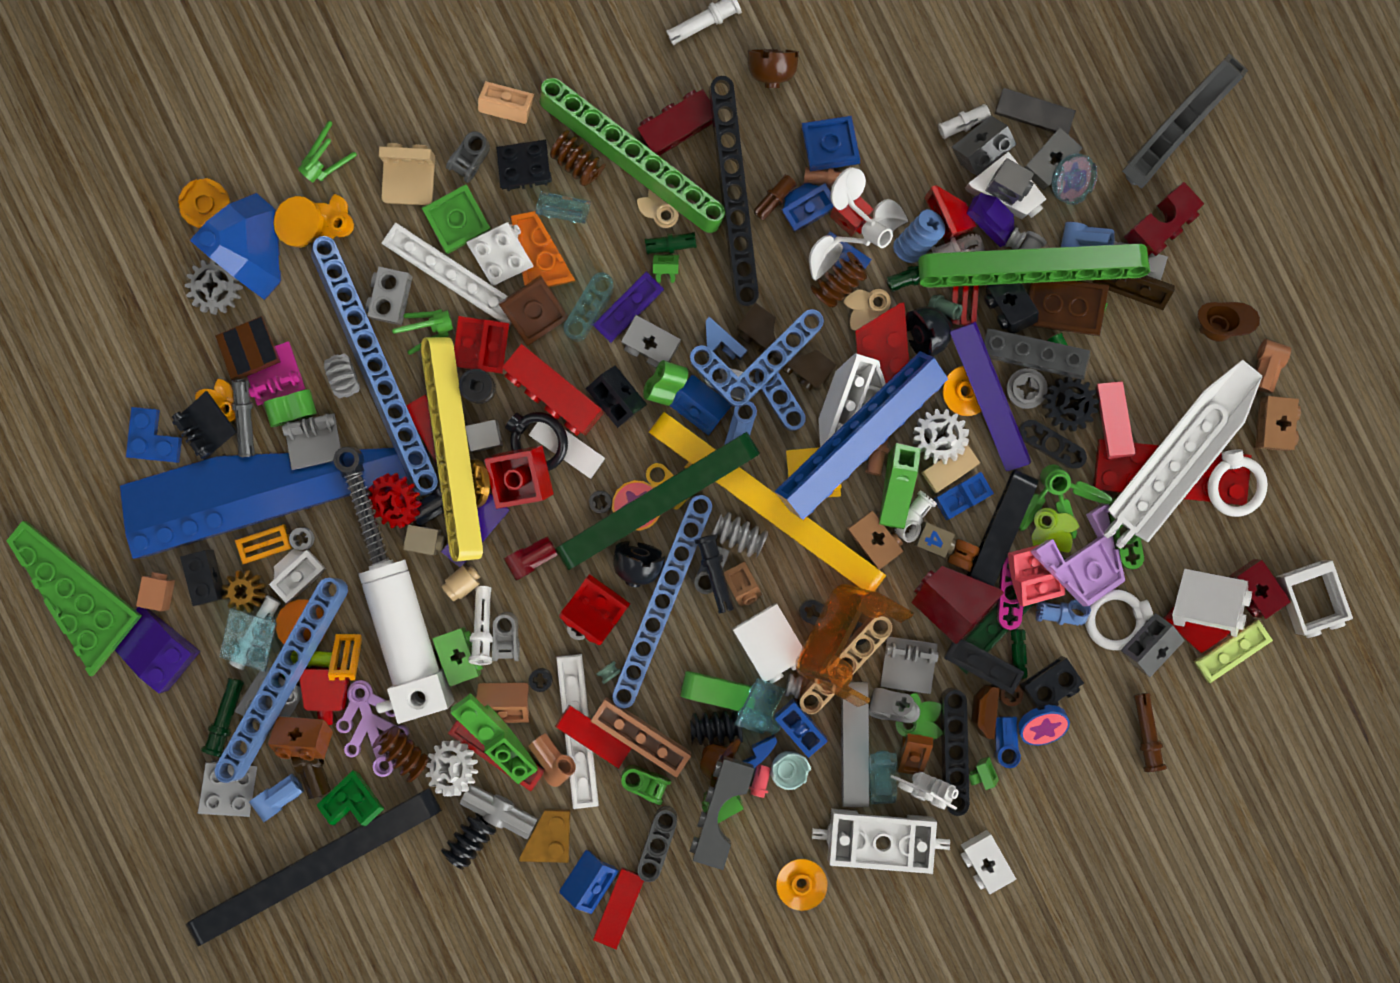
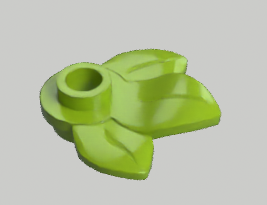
M1043 508L1034 517L1036 529L1031 536L1032 543L1036 546L1046 540L1053 539L1058 550L1069 553L1073 545L1070 532L1077 530L1080 526L1077 520L1068 513H1057L1052 508ZM1045 516H1049L1052 519L1050 525L1044 523L1043 519Z

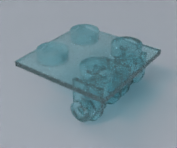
M230 608L219 657L266 672L277 626L276 618L265 616L264 619Z
M757 678L755 684L750 688L749 696L744 706L738 713L735 725L760 734H764L765 731L770 734L777 733L781 726L772 716L785 688Z

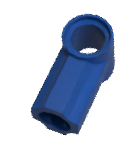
M1017 717L996 718L994 757L996 762L1005 768H1014L1021 760L1018 747ZM1006 749H1011L1013 759L1007 763L1003 762L1001 758L1002 752Z

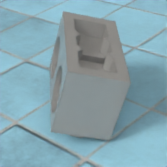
M378 266V271L373 273L371 287H374L372 297H368L365 310L368 312V317L373 320L402 326L413 276L406 272ZM394 277L396 279L395 287L389 290L386 289V280ZM384 302H389L391 305V309L387 314H381L379 311L380 305Z

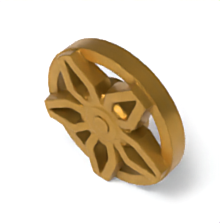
M471 459L477 507H481L486 503L489 496V474L481 460Z

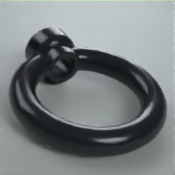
M518 412L515 413L505 426L511 432V450L522 449L520 438L529 424L542 422L554 430L558 439V448L555 455L546 461L548 471L559 466L568 450V437L563 425L555 417L547 413L532 412L524 416Z

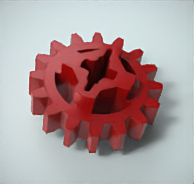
M386 473L374 480L373 485L368 488L372 493L368 495L373 503L372 509L376 510L374 517L380 516L382 518L381 524L383 525L389 522L390 528H394L397 525L399 528H403L416 520L415 517L420 514L417 508L422 505V502L416 500L420 493L413 492L412 489L415 485L414 483L408 485L406 483V476L399 479L398 473L393 475Z

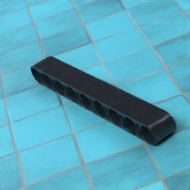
M718 76L709 87V98L722 205L725 209L724 221L733 295L739 305L750 306L757 302L759 290L733 82L729 77ZM717 83H723L727 86L728 93L726 95H719L715 92L714 88ZM720 109H727L730 112L731 119L724 122L719 119L718 111ZM725 134L732 136L734 139L733 147L727 148L723 146L721 137ZM732 160L736 163V173L730 174L726 172L724 168L725 161ZM729 186L739 188L740 197L738 199H731L728 196L727 189ZM738 211L743 215L741 225H735L731 222L730 216L732 212ZM736 237H742L746 240V248L743 251L735 249L733 243ZM740 262H745L749 266V273L745 277L737 273V265ZM744 287L752 291V299L749 302H744L740 298V291Z

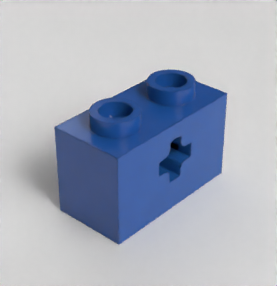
M794 698L774 714L778 724L808 758L828 742L827 736L809 715L801 709Z

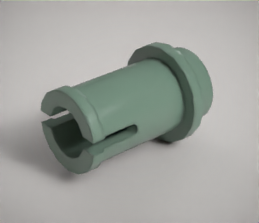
M941 294L933 295L928 304L929 307L938 308L953 320H957L960 317L963 309L962 305L945 299Z

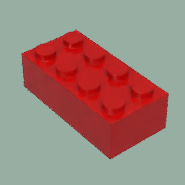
M522 344L502 367L507 372L504 375L505 378L518 388L521 385L525 386L527 389L524 393L538 404L542 400L547 404L544 409L557 420L563 417L566 420L564 426L577 436L580 432L586 436L605 413L599 406Z

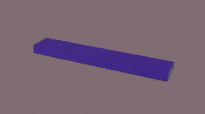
M976 322L951 330L950 334L1006 472L1029 465L1031 459Z

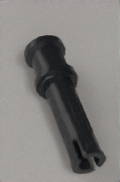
M712 534L695 539L694 541L695 544L699 545L702 556L700 562L703 567L707 568L718 613L720 614L726 612L723 602H725L728 611L734 610V606L721 566L722 559L724 558L718 551L715 540L718 537L717 534Z

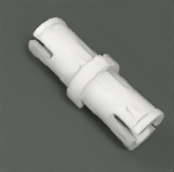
M983 104L966 113L962 111L958 113L957 117L939 123L938 129L942 138L946 139L963 130L965 132L971 130L972 126L985 121L991 114L987 105Z

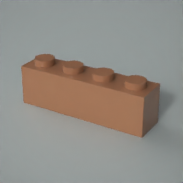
M607 696L591 719L592 723L676 778L691 757V751L625 708H619Z

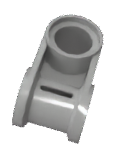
M503 612L493 621L492 660L514 659V661H519L518 619L511 612ZM500 619H509L512 623V629L509 631L501 629L499 625Z
M875 688L869 706V715L881 720L913 723L920 716V708L914 702V699L906 693Z

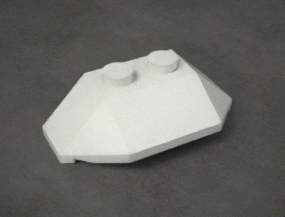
M855 353L835 371L818 419L820 447L886 384L880 369L879 360Z

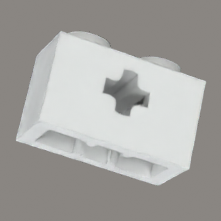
M987 830L961 844L964 852L960 855L968 868L973 866L977 873L973 878L980 890L985 888L989 894H992L1016 880L995 840ZM985 858H987L988 863L990 865L987 868L983 866L984 863L982 860H984Z

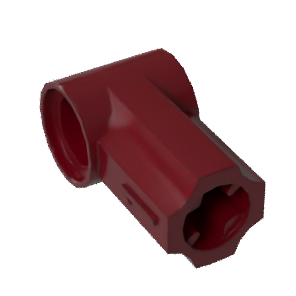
M547 536L525 549L521 548L504 558V561L515 581L535 571L536 567L558 556Z

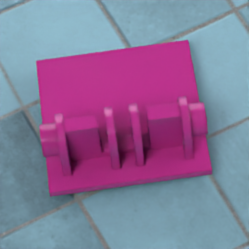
M289 341L275 346L281 361L280 363L247 376L251 386L249 394L252 398H255L257 406L264 404L263 402L306 389Z

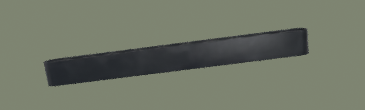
M428 788L375 817L367 826L361 825L204 912L185 925L197 947L426 821L442 810L432 791Z

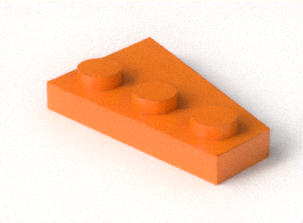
M536 211L511 216L512 225H518L521 230L518 240L534 266L522 272L524 285L540 275L549 287L576 282Z

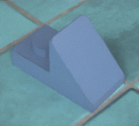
M710 317L707 318V347L714 352L722 344L724 346L722 351L732 360L735 357L741 360L747 353V350Z

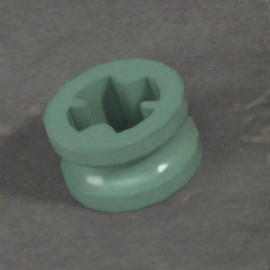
M615 661L596 673L597 676L602 677L603 684L622 671L620 668L617 669L615 667Z

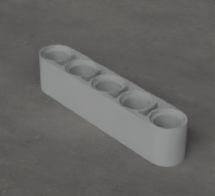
M846 682L841 687L842 807L869 806L868 682Z

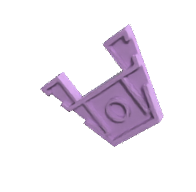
M1101 504L1086 514L1097 535V539L1067 559H1063L1053 539L1046 540L1031 550L1032 555L1082 606H1090L1125 581L1119 549H1115L1113 536L1106 538L1103 535L1110 525L1108 515L1109 504Z

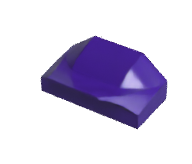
M984 193L978 194L973 198L967 214L999 247L1006 245L1015 227L1014 214L997 197Z

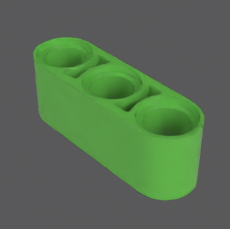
M686 671L680 697L736 711L752 713L757 687Z

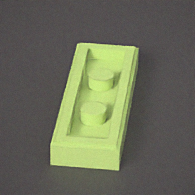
M1255 619L1246 625L1243 630L1240 629L1237 637H1228L1193 662L1205 680L1211 683L1273 640L1259 619Z

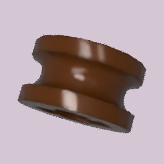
M1017 686L1015 690L1017 697L1013 696L1014 700L1010 701L1009 698L1004 696L1005 690L1000 688L999 699L1008 706H1016L1023 699V691L1020 686Z

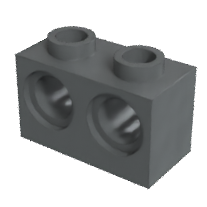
M1006 158L995 172L985 191L1012 206L1017 200L1021 202L1028 195L1034 184L1030 181L1034 173Z

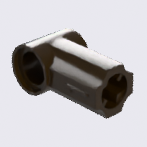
M291 757L295 771L301 775L308 799L331 792L323 768L324 759L314 758V760L308 761L300 757Z

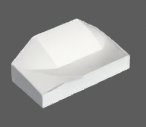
M294 548L274 566V579L269 585L285 603H289L311 585L326 568L309 550L300 551Z

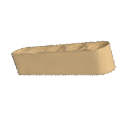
M881 612L870 615L853 636L844 643L800 691L799 703L805 713L815 714L819 712L889 637L892 632V623L887 615ZM877 620L886 621V627L882 631H875L873 629L874 623ZM860 639H867L869 641L868 647L864 650H859L855 647ZM846 657L852 660L848 668L838 666L842 658ZM824 677H833L835 679L833 685L824 687L821 684ZM814 695L817 697V702L814 705H806L804 703L805 697Z

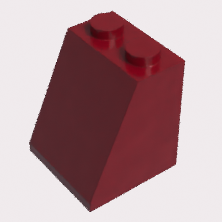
M941 566L935 573L931 570L925 575L919 586L914 590V593L917 595L911 603L957 644L989 612L1004 592L999 588Z

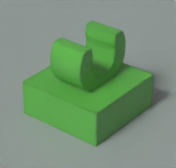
M654 254L653 273L656 274V281L661 283V275L669 274L670 282L674 283L675 275L678 274L679 255Z
M990 757L980 759L976 765L977 769L970 772L971 785H976L983 782L985 790L994 788L999 779Z

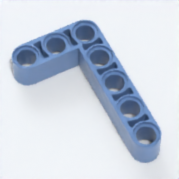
M817 310L805 311L739 377L707 346L700 345L692 350L690 355L691 365L730 405L742 407L819 332L823 326V316ZM808 316H813L817 319L818 326L810 329L806 327L804 319ZM790 334H795L799 337L800 344L796 347H790L786 343V337ZM698 352L708 354L709 361L706 364L700 365L695 362L694 357ZM771 352L780 354L782 358L781 363L778 365L770 364L767 359L768 354ZM716 370H723L727 374L726 381L723 383L715 382L712 377L713 373ZM753 370L762 372L763 381L757 384L753 383L749 379L750 372ZM735 388H741L745 392L744 400L734 401L731 398V391Z

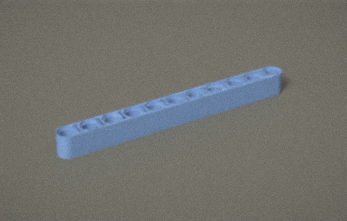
M320 236L313 243L311 251L312 260L391 442L398 454L410 484L414 483L415 485L412 490L419 492V496H427L437 486L438 479L339 250L333 239L327 236ZM326 247L329 249L330 254L322 255L317 251V248ZM336 270L339 272L340 277L331 278L327 271ZM346 293L349 295L350 300L346 302L341 301L337 294ZM352 315L358 317L360 324H350L347 317ZM357 340H368L370 343V347H360L357 343ZM367 363H378L380 370L377 372L371 371ZM379 385H386L391 393L389 395H382L377 387ZM396 408L401 416L396 419L390 417L388 409ZM406 431L409 433L410 441H401L398 437V432ZM410 454L418 455L421 463L419 465H412L408 460V456ZM425 477L429 479L431 483L430 488L424 489L420 487L418 483L419 478Z

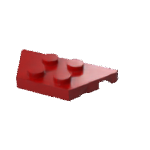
M904 302L897 304L855 330L857 354L879 360L885 383H888L909 362Z

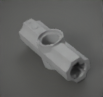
M469 784V791L464 793L460 802L461 805L482 815L483 819L498 828L504 827L528 839L538 818L515 807L512 801L503 796L492 795L473 784Z

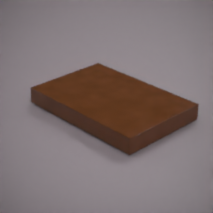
M1083 281L1030 283L1028 295L1039 311L1038 322L1031 325V327L1100 337L1109 285Z

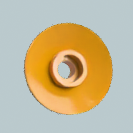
M964 366L955 368L947 375L948 380L943 384L942 393L946 405L951 411L961 416H973L982 412ZM963 386H966L968 389L966 395H962L961 388Z
M796 859L787 863L780 870L776 887L778 895L785 905L794 910L805 911L816 907L822 902L827 892L828 883L823 869L817 863L808 859ZM801 878L806 880V884L803 887L797 885V881Z

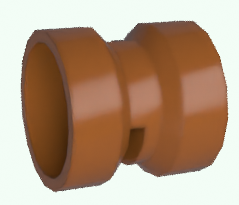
M957 539L955 551L949 556L947 562L971 572L973 567L972 561L974 557L978 556L980 548Z

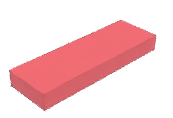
M1123 381L1097 384L1096 391L1108 459L1132 457L1135 455Z

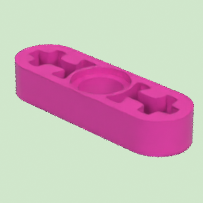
M1006 557L1000 571L999 589L1003 592L1007 586L1013 585L1012 581L1005 582V577L1011 578L1010 569H1007V564H1009L1008 557ZM1003 593L998 599L997 621L1005 629H1016L1022 622L1023 606H1020L1017 598L1009 600ZM1004 602L1008 604L1018 603L1017 608L1012 607L1011 613L1013 616H1016V620L1011 621V625H1007V621L1003 620V615H1008L1009 607H1003Z

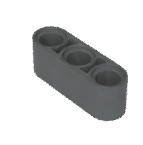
M670 806L660 807L656 811L639 860L637 872L641 880L645 882H653L659 877L677 825V813ZM662 814H669L673 821L669 825H663L659 822L658 818ZM655 838H660L664 841L665 845L661 849H654L650 842ZM645 863H653L656 866V871L651 874L646 873L642 868Z

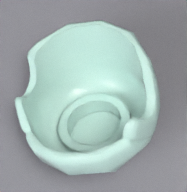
M784 751L773 760L770 774L778 787L784 790H795L807 782L811 766L806 757L795 751Z

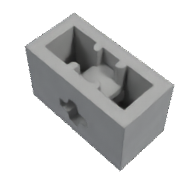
M636 315L621 342L626 346L624 351L635 357L639 354L648 358L646 363L657 368L662 360L671 361L681 343V339ZM653 338L656 348L650 347L649 350H646L644 341H650Z

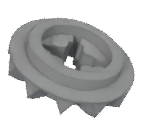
M1030 368L1016 371L1011 375L1006 384L1007 396L1012 401V404L1022 409H1030L1040 405L1044 401L1043 395L1047 394V382L1044 376L1037 370ZM1028 381L1029 387L1037 390V392H1029L1024 399V391L1017 388V386H1023Z

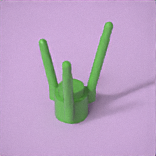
M331 121L327 122L308 155L298 168L312 183L317 178L322 182L327 175L357 156L356 152H353L326 170H322L324 165L318 159L331 142L328 138L321 145L332 126Z
M440 309L430 312L405 313L403 315L404 318H430L428 321L394 328L392 332L395 334L431 326L433 333L438 331L432 337L449 336L448 331L453 330V325L448 310L443 312ZM421 343L408 350L407 353L411 355L421 350Z

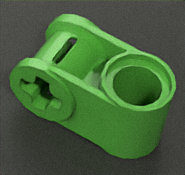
M637 765L625 767L621 775L624 789L658 805H662L663 800L661 798L667 785H670L672 782L661 774L650 772ZM629 773H637L640 776V780L636 784L628 783L625 778Z

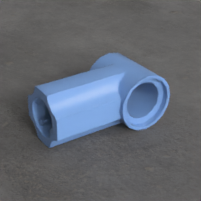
M1066 222L1061 247L1114 245L1115 231L1113 229L1088 227L1077 222Z
M748 401L743 405L750 407L752 410V416L749 419L740 418L738 415L740 407L734 408L724 445L745 432H748L749 435L751 434L757 415L756 406L752 402Z
M290 774L271 789L267 788L250 800L249 803L264 823L281 811L284 805L301 795L304 789L299 779Z

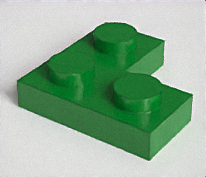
M354 770L316 805L331 825H336L351 810L358 822L363 826H367L384 810V807L361 775Z

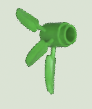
M1055 464L1048 465L1040 474V481L1044 489L1040 495L1037 493L1033 495L1019 529L1024 531L1031 524L1036 513L1046 501L1044 496L1048 491L1059 497V501L1056 502L1057 512L1068 513L1073 517L1070 501L1063 497V493L1069 488H1073L1074 494L1095 502L1111 504L1113 499L1102 490L1082 481H1077L1076 484L1071 483L1069 474L1063 468ZM1077 530L1070 532L1072 539L1076 538Z

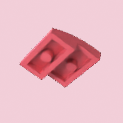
M1039 545L1008 553L1011 579L1020 606H1027L1065 595V587L1032 555L1031 550Z

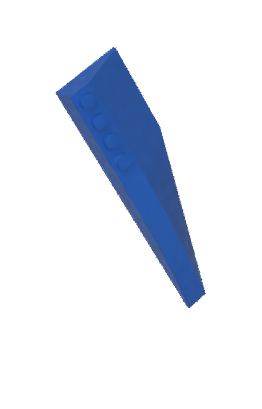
M395 448L359 449L364 456L362 478L365 480V486H367L366 491L373 485L374 480L386 473L390 475L398 473L399 479L404 476L407 477ZM350 452L346 453L343 458L344 464L348 467L354 463V456ZM289 453L255 454L250 457H239L238 455L216 456L120 485L125 534L132 558L149 557L350 496L351 491L348 489V483H346L347 478H342L341 472L336 468L334 461L292 470ZM410 454L408 456V460L412 465H419L421 463L418 455Z

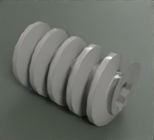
M728 512L724 517H722L721 513L712 534L720 535L719 543L723 544L729 539V548H732L737 543L739 553L747 548V557L757 553V558L767 539L768 531L764 530L758 535V526L749 530L750 522L746 521L740 526V517L731 521L732 513Z

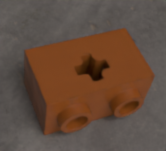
M278 717L268 745L275 752L276 756L283 759H289L290 757H300L308 761H312L314 758L325 759L333 731L323 719Z

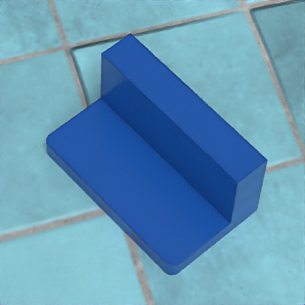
M691 375L684 387L677 392L670 407L708 436L732 406L694 375Z
M585 850L559 892L575 909L592 914L619 871L613 865L600 861L591 851Z

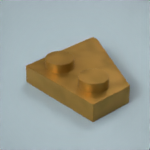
M545 809L519 861L569 863L571 810Z

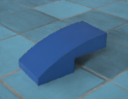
M979 472L935 497L934 501L937 503L945 520H949L994 493L982 472Z
M773 734L751 745L755 755L743 760V762L754 765V768L758 766L777 744L775 735Z

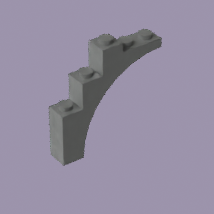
M1229 53L1130 158L1122 171L1125 173L1126 179L1131 184L1138 185L1142 189L1175 149L1233 89L1248 70Z

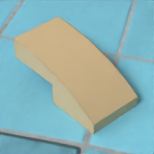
M969 445L963 446L965 448L963 455L957 453L956 461L949 457L947 464H944L942 459H940L936 464H932L921 472L935 493L980 464Z

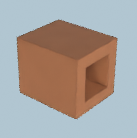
M152 572L150 576H142L136 607L157 611L169 610L175 580L167 579L168 574Z

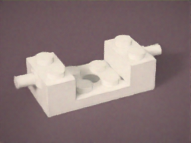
M831 808V820L828 829L812 828V839L827 840V860L830 866L933 874L935 849L950 850V839L936 838L937 821L931 816L907 815V818L864 815L858 814L856 810ZM881 836H886L890 839V845L886 849H878L876 847V840Z

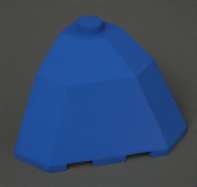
M257 193L225 206L207 220L190 239L209 258L264 300L281 282L279 237L275 233L273 223L277 210Z

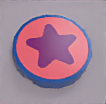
M1053 705L1044 706L1045 709L1039 711L1037 708L1030 710L1022 717L1018 724L1022 740L1029 745L1039 746L1049 744L1061 738L1067 732L1070 725L1065 710Z

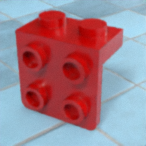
M589 574L572 599L560 612L559 617L567 626L583 634L588 641L601 645L631 603Z

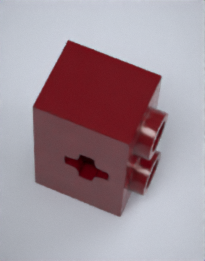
M1253 559L1229 576L1230 578L1248 581V591H1252L1250 606L1245 607L1253 617L1267 619L1291 603L1261 559ZM1256 586H1260V589L1258 590V593L1260 595H1255V592L1257 591Z

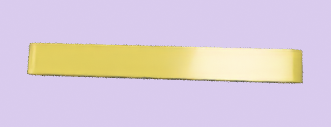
M426 337L421 342V355L449 552L453 561L476 560L482 557L483 545L453 341L450 337Z

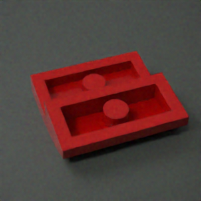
M458 316L454 345L456 366L503 374L502 367L505 359L509 323Z

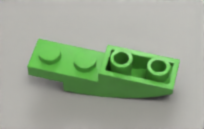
M470 693L451 707V714L485 746L484 752L517 784L538 770L535 762L516 735L488 704L484 707Z

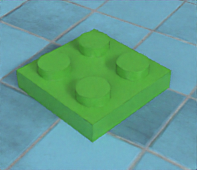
M467 184L422 208L447 254L467 244V241L491 230Z

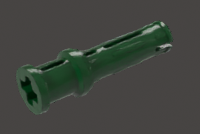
M228 678L215 721L208 727L210 732L205 746L201 748L202 752L221 757L223 754L222 750L226 738L231 734L230 722L245 682Z

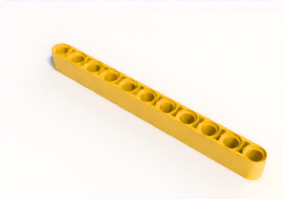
M664 411L649 430L650 434L691 464L696 463L716 450ZM738 467L715 481L868 595L872 596L886 577L884 573L811 519L806 517L802 520L790 512L777 494L742 468Z

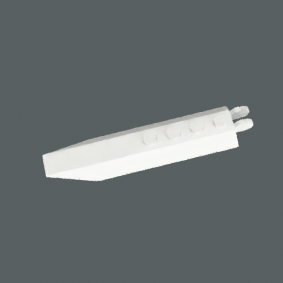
M1241 360L1202 392L1109 507L1108 511L1115 520L1104 532L1103 535L1106 538L1112 537L1122 524L1128 530L1117 540L1116 546L1120 549L1127 544L1134 534L1146 542L1150 541L1245 423L1262 379V375L1244 360Z

